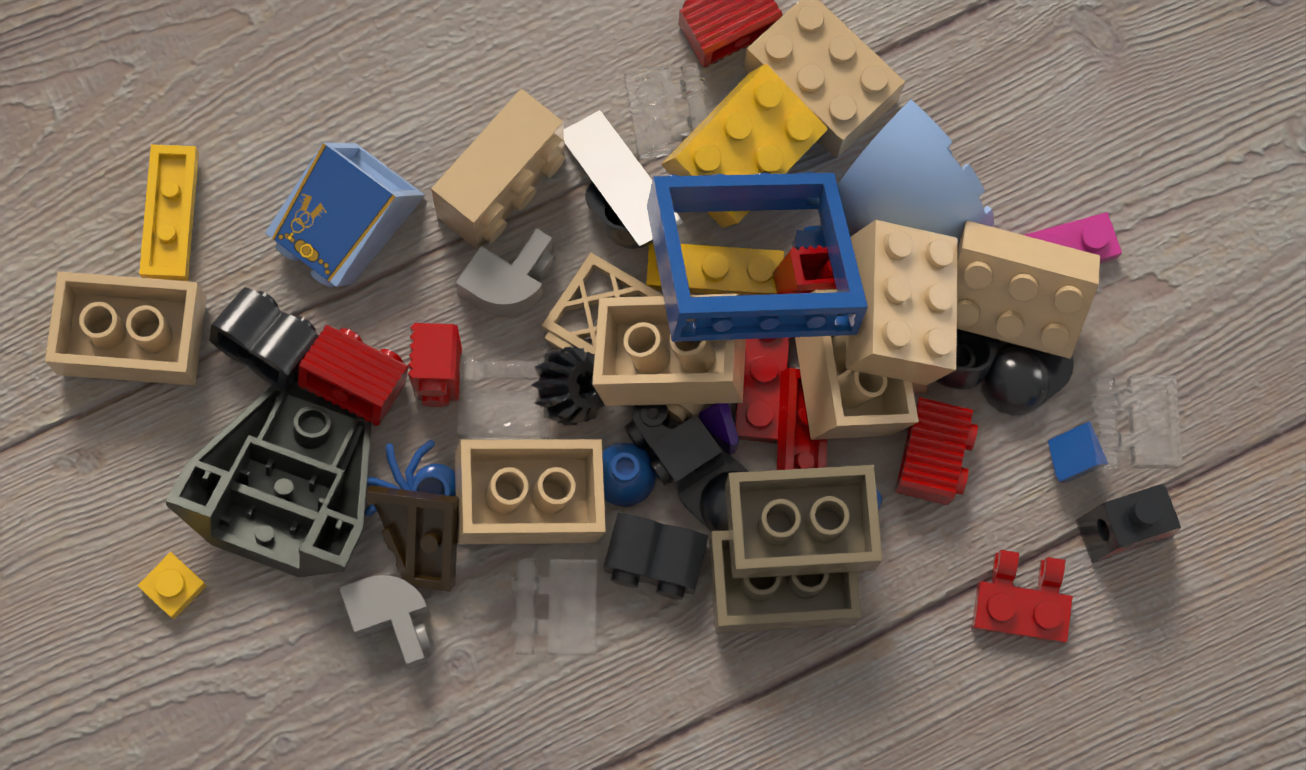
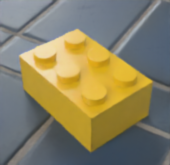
M766 63L751 71L661 165L670 175L679 176L748 175L759 173L786 174L828 128ZM749 211L707 213L722 228L738 224Z

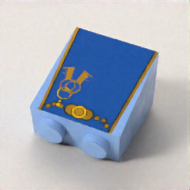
M323 143L265 234L277 242L275 248L282 255L294 261L300 259L312 268L310 274L321 284L330 288L352 285L421 203L425 194L358 144Z

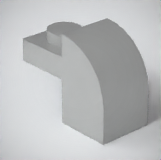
M536 229L512 265L481 246L456 281L458 296L478 309L494 316L510 317L529 311L543 298V286L534 278L542 279L555 260V256L551 254L553 252L552 237Z
M377 575L339 588L354 633L358 638L393 626L408 668L413 669L427 664L424 651L432 649L423 621L414 624L412 619L428 614L430 611L422 595L414 586L398 577Z

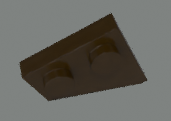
M373 485L368 488L365 498L369 506L374 504L384 526L381 534L388 549L396 557V567L401 578L414 587L450 592L456 583L459 497Z

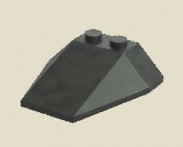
M298 376L286 390L271 385L186 463L166 500V506L212 546L298 578L344 572L363 533L372 422H367L363 417H358L355 413H350L347 409H342L339 405H334L331 401L318 397L314 392L310 393L306 388L302 389L298 385Z

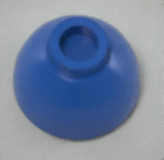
M627 442L613 444L602 451L604 500L613 505L624 507L633 506L645 500L652 492L656 483V474L649 464L653 459L649 453L643 448H638L635 444Z

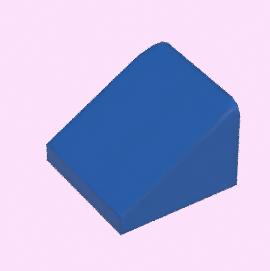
M1086 422L1048 440L1055 474L1059 483L1070 482L1109 464L1091 422Z

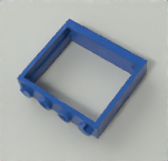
M835 173L653 176L647 201V212L672 342L858 334L868 306ZM818 209L837 292L690 296L674 213Z

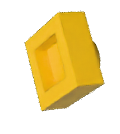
M170 551L137 586L175 620L207 585Z

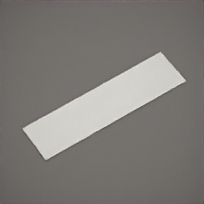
M599 110L564 129L565 144L638 245L641 246L651 241L653 238L647 212V201L652 179L602 112ZM674 213L676 224L678 226L682 224L683 221L677 213Z

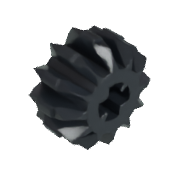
M576 346L564 347L562 350H553L550 353H546L544 362L535 366L539 380L531 384V386L538 389L539 395L534 404L544 407V418L557 421L558 424H563L564 426L577 425L578 423L596 419L597 409L604 407L605 404L592 385L595 354L585 352L584 348Z

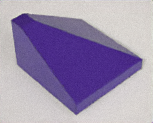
M715 403L700 412L698 417L719 447L728 454H734L739 444V438L729 404Z

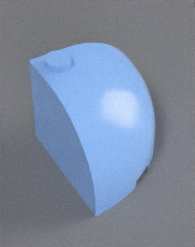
M911 99L875 136L838 183L850 237L875 220L956 237L958 242L966 221L994 227L992 208L988 206L984 208L979 198L985 192V189L970 164H965L961 168L949 148L952 140Z

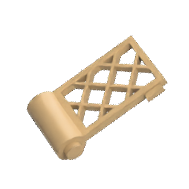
M590 253L541 325L542 329L548 332L544 339L560 350L564 349V347L576 346L584 348L585 352L595 354L597 326L594 327L589 306L599 304V298L631 297L635 295L649 297L663 296V294L595 254ZM594 269L611 278L612 292L587 297L584 284ZM617 282L627 288L618 290ZM581 290L582 298L574 300L578 292ZM585 308L589 328L569 332L557 325L566 311ZM591 337L593 345L584 341L583 338ZM666 404L669 417L679 423H683L685 419H690L696 414L698 416L705 404Z

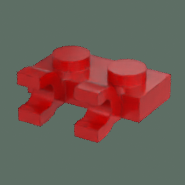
M1000 550L999 553L996 552L994 554L992 583L983 581L977 583L971 629L1066 643L1068 640L1073 599L1071 595L1059 594L1066 560L1051 557L1040 560L1038 589L1034 590L1013 586L1018 567L1019 552Z

